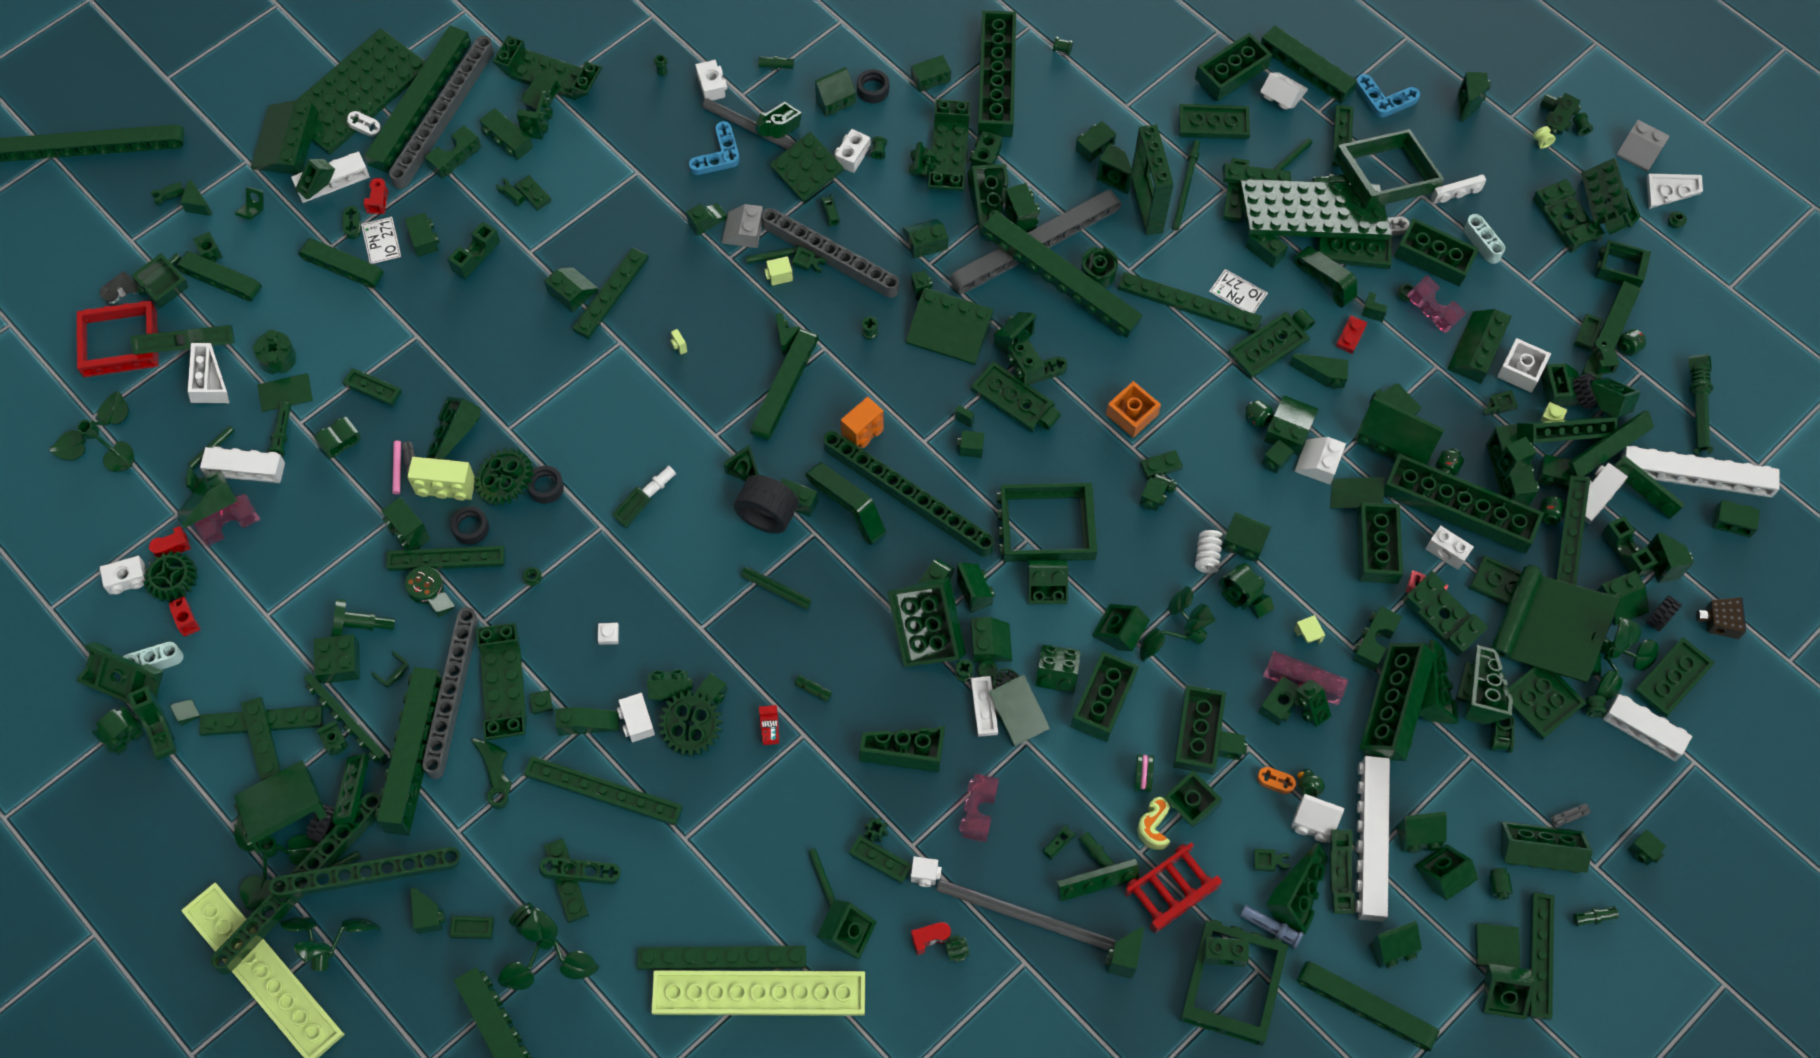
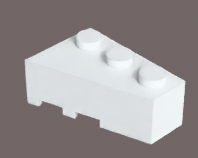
M1610 463L1606 467L1601 466L1595 473L1596 479L1593 482L1590 480L1585 522L1588 524L1594 520L1628 477Z

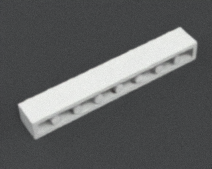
M1626 446L1621 454V458L1625 455L1653 479L1765 497H1773L1779 490V469L1770 466L1762 467L1750 463H1735L1731 460H1715L1711 457L1702 458L1695 455L1662 452L1656 449H1642L1637 446Z
M1365 756L1358 765V774L1361 775V782H1358L1357 791L1358 794H1361V801H1358L1357 813H1360V820L1357 822V833H1360V840L1357 841L1356 851L1360 853V856L1356 863V872H1359V880L1356 881V892H1359V900H1356L1355 912L1358 913L1359 920L1384 922L1388 917L1390 758Z

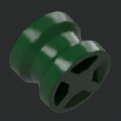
M1589 696L1585 699L1588 705L1586 709L1587 716L1603 717L1607 715V711L1604 708L1606 704L1605 697Z

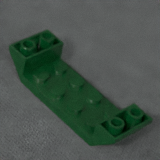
M509 35L493 59V63L511 79L531 85L532 78L540 71L559 83L561 88L557 95L572 100L588 95L602 70V66L587 61L581 68L527 50L524 40Z
M936 99L932 152L936 154L937 158L930 165L929 189L964 191L971 101Z
M515 622L476 628L477 646L481 655L485 720H483L484 740L526 735L527 715L522 655L517 624Z

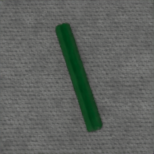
M745 567L741 573L743 578L804 609H808L811 605L810 598L749 567Z

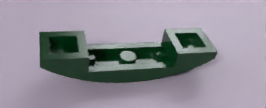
M1331 830L1330 888L1334 914H1355V894L1352 889V830Z

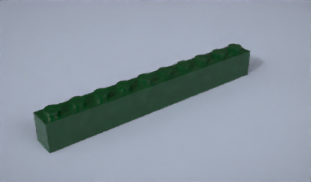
M449 25L364 155L368 166L387 173L390 167L394 165L395 159L402 153L404 145L411 139L413 131L420 125L424 114L428 113L430 105L437 99L439 91L446 84V80L453 74L457 63L462 60L463 54L469 49L471 40L467 31Z
M995 211L983 225L981 234L987 241H992L1001 251L1007 252L1015 261L1027 266L1029 271L1041 276L1043 281L1055 286L1060 293L1069 296L1074 303L1083 306L1088 313L1097 316L1103 324L1111 326L1119 335L1128 338L1140 323L1143 316L1141 313L999 212Z

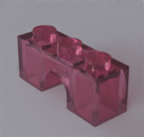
M1426 275L1407 296L1440 330L1447 333L1466 312L1454 301L1447 306L1438 304L1435 300V293L1440 287Z
M246 494L237 496V502L194 523L207 547L225 538L222 533V527L226 522L236 520L242 528H245L260 520Z
M975 774L974 780L969 781L968 792H971L970 799L965 800L964 811H967L966 818H962L960 825L964 838L987 842L991 817L982 815L977 807L984 802L994 804L999 778Z

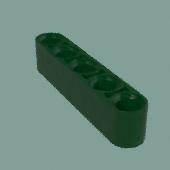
M311 238L306 240L298 252V255L305 261L372 289L376 287L384 275L383 270L378 266Z
M186 251L176 265L180 272L249 302L253 301L262 288V285L255 279L190 251Z

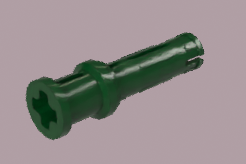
M280 402L275 431L270 436L271 446L267 453L276 452L281 457L285 455L284 446L288 441L286 431L292 407L288 402Z

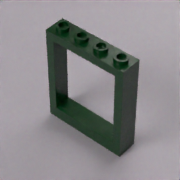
M1157 124L1140 126L1132 164L1133 174L1131 182L1145 234H1160L1164 232L1174 183ZM1150 172H1151L1152 179H1153V182H1154V187H1153V183H1152V180H1151Z
M1410 129L1338 145L1333 159L1366 208L1433 193L1434 189L1441 187L1444 181L1442 174H1440ZM1402 148L1424 181L1376 192L1354 158Z
M1092 483L1001 485L1000 492H997V503L1001 505V509H998V521L1001 520L1002 526L998 528L999 538H1002L1003 544H999L1000 555H1003L1004 562H1028V560L1036 559L1096 560L1097 541ZM1080 498L1083 549L1011 551L1008 500Z
M1206 920L1180 1021L1263 1046L1267 1038L1288 945L1277 938H1271V940L1264 938L1262 934L1257 932H1244L1242 928L1237 926H1224L1218 920ZM1212 932L1237 940H1249L1250 944L1277 952L1260 1027L1194 1007L1204 964H1202L1203 942L1206 937H1211Z

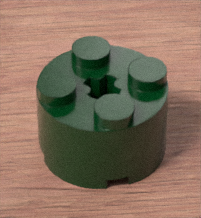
M1090 248L1083 255L1080 271L1106 288L1116 278L1118 268L1117 256L1109 248Z
M268 330L253 345L255 357L262 369L269 374L285 373L296 363V351L290 339L284 333Z
M1243 563L1242 565H1237L1219 580V587L1222 586L1224 591L1221 593L1229 604L1235 608L1240 606L1242 607L1241 610H1244L1263 595L1265 581L1262 577L1257 576L1249 564Z
M124 706L120 707L122 710L116 711L113 709L105 714L97 722V730L93 729L92 734L109 752H116L117 754L123 753L127 749L129 742L138 740L144 733L141 730L142 724Z

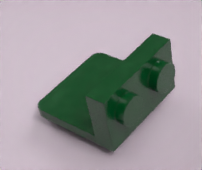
M546 91L542 92L536 112L520 109L517 112L520 129L530 138L543 140L544 133L548 131V121L553 116L550 98H548Z
M1398 383L1384 392L1380 389L1376 390L1369 402L1371 404L1375 396L1413 415L1421 410V406Z
M1042 645L1035 686L1075 693L1080 651L1072 648Z

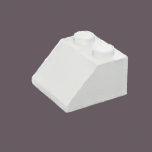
M1276 72L1269 74L1260 92L1264 94V98L1270 101L1274 99L1279 102L1278 105L1287 110L1297 105L1308 88Z
M1330 437L1306 439L1294 472L1331 484L1346 443Z
M1304 794L1297 806L1291 829H1294L1296 833L1301 835L1308 834L1313 836L1319 842L1330 843L1331 830L1337 829L1344 808Z

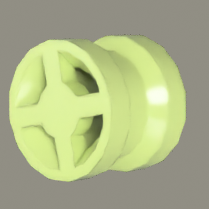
M1548 126L1538 129L1533 134V138L1538 141V146L1541 149L1550 146L1556 140L1555 136L1550 133L1551 130Z

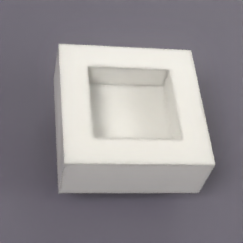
M618 623L598 624L599 645L619 644Z

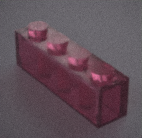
M1274 650L1263 675L1277 682L1284 676L1299 687L1312 679L1324 688L1327 701L1336 705L1340 703L1349 681Z

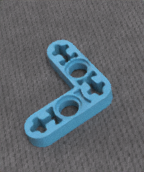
M1362 74L1357 78V90L1378 117H1386L1415 105L1420 97L1419 90L1414 87L1385 97L1369 75ZM1374 93L1377 95V98H1371L1368 94ZM1393 100H1399L1401 104L1396 105L1393 103Z
M722 121L716 125V136L721 151L692 158L689 161V168L692 174L701 175L733 168L739 164L738 149L731 125L728 122ZM721 129H725V131H726V135H725V136H723V132H722ZM725 142L732 143L730 147L723 146ZM732 152V157L734 160H730L729 153ZM716 159L719 163L712 165L710 161Z

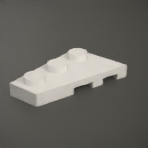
M1648 174L1646 177L1649 209L1700 195L1703 192L1702 175Z

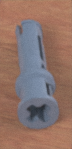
M1248 905L1245 906L1240 916L1274 934L1275 938L1292 945L1293 949L1297 948L1304 934L1289 928L1286 923L1280 924Z

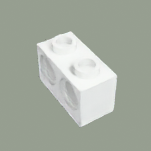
M851 129L848 135L844 136L840 148L837 147L834 152V157L844 169L852 173L856 171L870 149V137Z

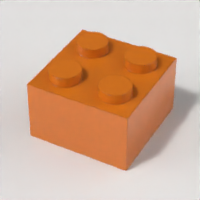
M1133 381L1108 403L1106 415L1134 438L1159 415L1161 404Z
M866 397L841 419V435L860 448H865L874 436H879L884 429V410L869 397Z

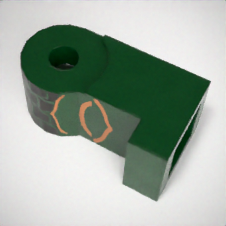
M1599 337L1591 349L1593 356L1596 357L1598 362L1595 367L1596 374L1615 373L1620 363L1612 342L1606 337Z

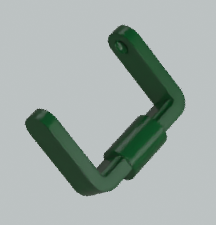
M395 651L392 652V655L401 661L403 665L392 674L387 682L373 672L371 674L385 687H390L394 682H397L409 668L407 661Z

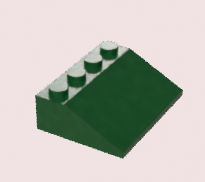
M294 100L268 106L251 169L295 175L303 172L319 115L312 102Z
M924 288L913 317L906 344L975 365L993 321L994 309Z
M1374 396L1354 440L1362 446L1375 450L1378 454H1384L1392 458L1394 461H1396L1398 454H1402L1427 465L1445 429Z
M950 578L930 580L887 591L904 667L960 660L964 656L966 651Z

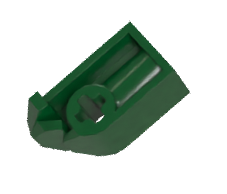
M783 102L767 113H760L755 126L757 135L761 137H769L770 135L773 138L784 137L800 127L802 112Z

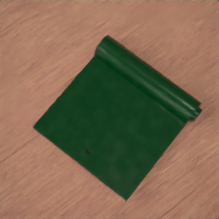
M1535 565L1525 566L1491 649L1497 650L1500 657L1588 683L1621 598L1543 576L1539 567Z

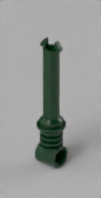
M1710 354L1689 356V369L1691 373L1689 391L1695 396L1696 449H1693L1697 456H1700L1699 451L1708 450L1710 455L1714 450L1713 447H1710L1708 395L1713 390L1710 377L1712 362Z

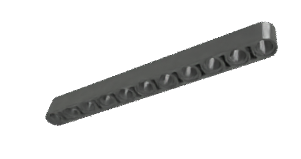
M483 35L476 39L390 169L389 174L395 188L404 189L409 185L424 162L425 156L429 154L494 54L490 37Z
M1107 190L1028 232V234L1050 248L1115 213L1120 209L1122 203L1112 190ZM998 248L955 271L949 279L960 294H964L1021 262L1015 261L1010 254Z

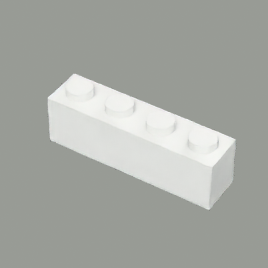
M359 151L329 162L335 168L329 184L310 199L304 198L298 192L302 203L370 178ZM302 172L291 177L295 184V187L298 184Z
M205 447L200 468L205 476L211 472L221 470L225 478L280 483L285 462L281 455L276 452L261 453L256 450L242 451L236 448L228 450L221 447Z
M1620 694L1614 699L1607 711V715L1603 718L1606 722L1675 762L1683 755L1692 738L1683 728L1672 725L1667 719L1658 717L1648 708L1639 706L1631 698Z

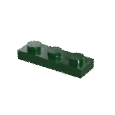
M354 368L350 370L342 382L345 387L392 407L402 393L400 388Z
M860 835L849 851V855L900 884L904 883L913 866Z

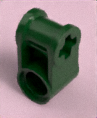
M1513 716L1501 720L1506 723L1507 727L1501 726L1499 721L1492 722L1490 750L1499 749L1506 750L1508 753L1513 752L1515 743V721Z

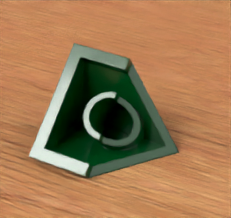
M750 444L725 461V473L743 481H746L749 476L759 475Z

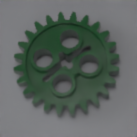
M512 447L509 451L507 448H504L502 453L497 450L495 456L490 453L491 458H484L486 463L479 464L482 469L476 471L479 475L474 478L477 482L474 484L477 488L476 492L488 504L493 503L497 506L500 503L504 506L505 501L511 504L512 498L518 500L517 495H524L523 489H529L527 483L533 482L529 478L534 476V473L531 471L534 469L531 465L532 461L524 452L522 453L519 449L515 451Z
M689 690L686 696L684 692H680V698L674 695V702L667 701L669 708H662L665 715H659V717L664 719V722L659 723L658 726L664 727V730L659 733L666 734L663 742L670 741L668 748L675 746V753L681 750L682 755L686 756L689 752L690 756H694L696 751L698 755H702V748L705 751H709L708 745H716L713 739H720L717 731L721 732L723 729L719 728L718 725L724 723V721L718 720V717L723 714L716 712L720 706H712L714 699L707 700V694L701 696V693L696 691L693 695V692ZM686 706L687 714L684 717H682L680 714V710L682 707ZM704 710L706 712V718L705 720L701 721L699 718V714L701 711ZM688 721L694 722V725H688ZM678 726L683 728V733L680 736L676 735ZM700 730L702 737L697 741L695 739V732Z

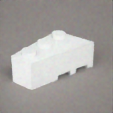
M191 343L188 395L191 403H230L211 343Z

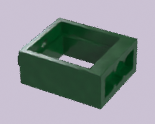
M1608 239L1606 245L1601 246L1598 256H1601V259L1597 261L1595 267L1597 271L1596 278L1622 285L1625 280L1641 287L1645 281L1651 251ZM1608 255L1636 262L1635 275L1605 267Z

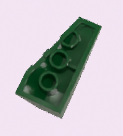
M1006 164L972 166L967 171L969 190L980 236H983L981 234L983 225L995 211L1002 215L1006 188L1009 181Z

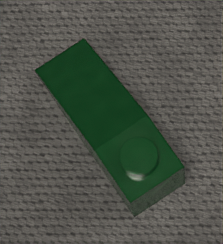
M1293 353L1290 360L1291 367L1324 386L1335 389L1344 388L1348 379L1349 360Z
M581 707L555 709L556 730L559 736L619 731L618 711Z

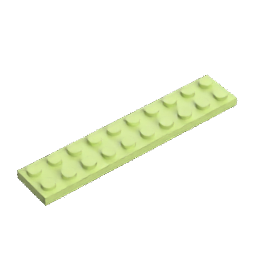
M217 883L212 884L181 910L215 952L246 920V917ZM253 927L249 933H255L257 930ZM264 939L232 971L304 1058H319L345 1035ZM243 942L237 943L234 950L240 949L243 946ZM222 959V960H223V962L226 964L228 959Z
M654 971L652 1015L865 1016V972Z

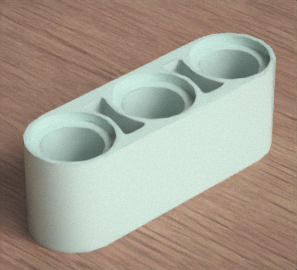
M1478 214L1470 215L1464 227V233L1473 245L1479 248L1478 251L1487 262L1491 264L1498 263L1505 251V245L1482 216Z
M166 642L127 654L123 657L140 665L149 664L162 670L181 663L183 652L174 642ZM155 657L152 662H149L151 658Z

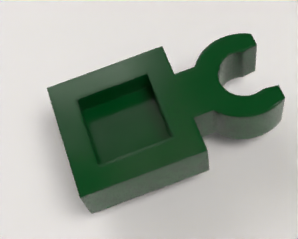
M799 246L792 265L807 271L812 267L815 272L821 273L823 268L818 267L817 264L825 265L826 260L814 258V252Z
M1254 849L1253 851L1254 871L1275 872L1276 866L1282 870L1290 868V864L1282 862V859H1289V853H1281L1277 856L1273 849Z

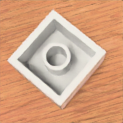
M1516 338L1497 377L1532 393L1551 353Z

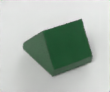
M1263 594L1249 608L1259 619L1274 610L1271 596Z

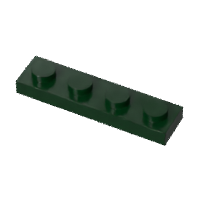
M1336 105L1331 166L1339 167L1333 159L1337 146L1352 142L1354 107Z
M1232 158L1231 164L1249 166V160ZM1228 183L1223 220L1241 222L1243 201L1240 185Z
M1224 163L1222 166L1223 182L1240 184L1241 181L1249 179L1292 181L1291 171Z
M1625 455L1613 465L1628 476L1625 482L1668 518L1671 519L1685 505Z
M262 697L242 702L241 706L259 777L263 781L280 772L281 768Z
M366 753L351 756L347 759L332 819L336 826L355 821L369 762V756Z
M564 838L544 845L547 857L570 859ZM558 865L557 873H560L561 865ZM567 865L564 867L566 874L571 875L575 873L573 866ZM555 879L568 922L571 923L589 916L579 883L577 881Z
M1136 859L1057 881L1059 898L1061 901L1127 883L1135 878L1139 879L1138 863Z

